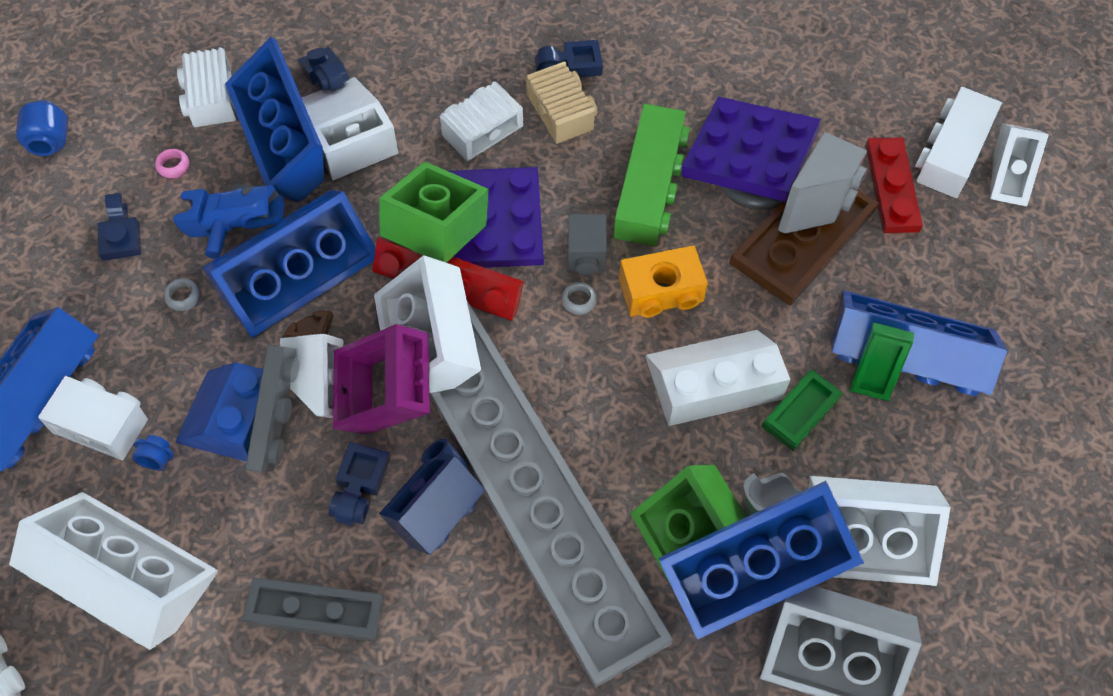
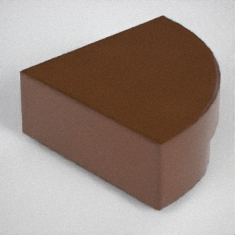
M332 311L312 312L311 316L297 323L293 322L286 329L283 338L315 334L327 335L334 317Z

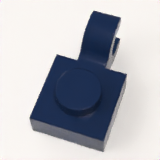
M121 193L105 195V206L109 221L98 223L99 256L105 261L141 255L140 224L136 217L128 218L127 203L122 204Z

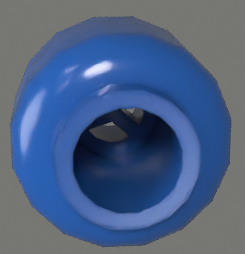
M46 100L25 104L18 112L16 139L28 152L38 156H49L60 151L66 144L68 117L61 108Z

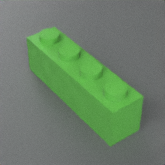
M644 103L615 217L614 239L657 247L659 235H667L671 213L665 212L666 204L674 205L678 185L671 183L673 175L680 177L684 155L678 154L679 147L686 148L690 127L684 126L686 111Z

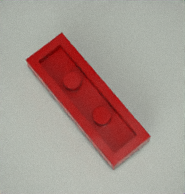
M868 138L865 146L876 200L879 202L878 210L883 233H919L923 223L904 138Z

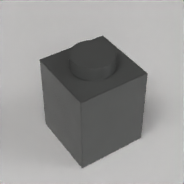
M568 214V271H577L582 275H592L598 271H605L607 257L606 214Z

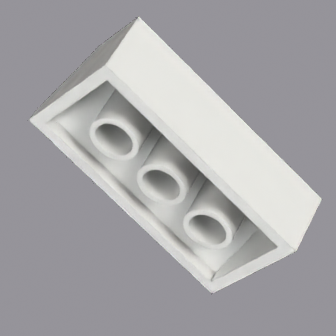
M84 492L20 520L9 563L10 566L24 573L32 580L37 581L149 650L178 630L218 572L217 569Z

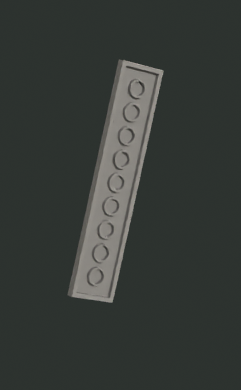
M467 301L481 371L456 388L430 393V397L476 479L485 489V495L594 688L668 647L672 644L673 639Z

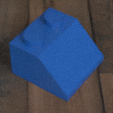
M234 362L207 371L175 442L247 462L263 369Z

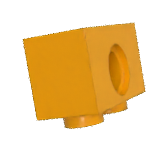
M695 245L620 260L619 282L630 317L637 315L646 318L654 317L666 309L678 307L681 310H688L696 307L700 302H704L708 282ZM658 283H665L669 286L662 287L659 286Z

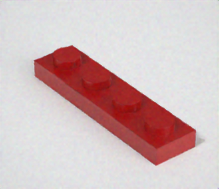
M379 236L376 242L372 272L394 279L423 255ZM452 257L447 262L448 264L460 267L466 300L471 307L511 321L514 319L518 312L524 281Z

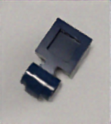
M598 40L564 42V52L557 51L552 46H545L539 49L535 57L536 71L565 62L571 72L576 71L579 77L602 76L603 63Z
M329 47L313 49L305 57L297 59L303 74L313 85L318 83L322 91L329 89L333 92L344 87V82L349 81V76L343 63Z
M349 442L335 478L338 486L346 488L343 493L338 491L334 493L329 507V516L335 517L336 522L349 526L365 522L370 500L364 499L362 493L377 496L390 461L389 452Z

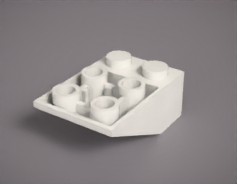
M355 77L344 82V87L333 92L329 89L326 91L320 90L302 97L322 144L323 164L332 181L399 154L393 124L379 101Z

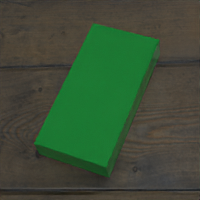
M873 322L851 379L849 391L889 401L914 343V333Z
M810 369L763 421L761 427L794 452L838 402L843 392Z

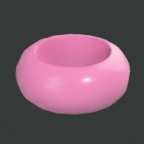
M178 149L164 150L155 161L157 172L162 177L168 179H175L184 175L189 169L190 164L188 156ZM168 159H181V162L175 167H163V164Z

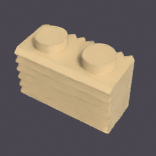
M565 62L526 75V95L556 144L594 130V117L597 115L596 103L592 96H585L577 72H571Z

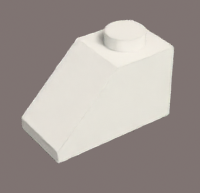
M1002 123L993 154L990 199L1023 206L1028 205L1049 134L1036 129Z
M326 334L280 338V346L297 349L295 358L299 359L298 375L296 380L290 383V389L316 416L333 418L334 350L343 347V339Z

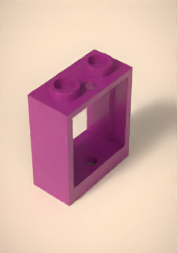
M395 324L334 350L333 429L365 435L430 413L429 333ZM385 361V404L372 408V365ZM342 386H343V387L345 388V390H346V393H345V394H344V393L342 392V390H341V387H342Z

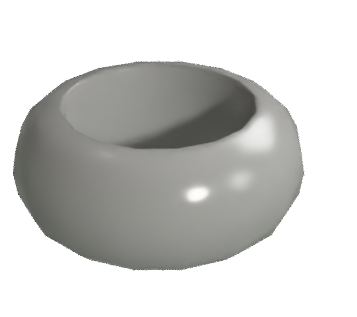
M186 278L172 281L164 291L165 303L175 311L189 310L200 299L198 285ZM182 287L192 289L191 294L185 300L175 301L172 299V295L177 289Z
M583 282L568 285L561 297L563 307L574 315L589 313L593 310L597 300L594 289ZM582 291L590 299L585 304L576 305L568 297L573 292Z

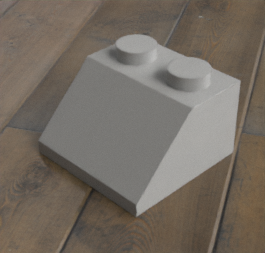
M824 132L791 187L778 231L789 233L835 223L841 210L849 212L858 194L856 190L859 188L867 172V168L862 166L867 150Z

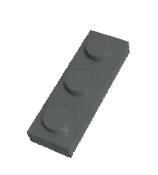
M275 345L267 346L245 470L259 473L274 471L275 465L280 464L282 460L284 441L280 440L283 423L286 424L288 422L292 409V401L288 399L290 383L296 380L299 371V359L295 358L297 349Z
M253 577L242 621L245 625L376 642L385 599L383 594Z

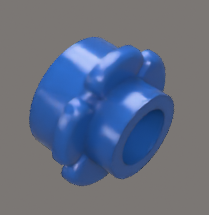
M148 435L145 441L137 439L133 443L136 449L132 459L141 467L163 471L167 462L174 458L173 452L169 449V442L159 436Z

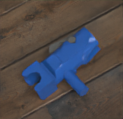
M237 183L227 192L208 194L205 189L182 192L180 195L181 199L188 201L191 208L185 213L176 214L173 220L176 226L189 237L209 236L205 255L209 258L217 259L221 256L227 231H231L232 228L256 229L277 224L282 220L285 204L282 195H279L272 185L254 186Z

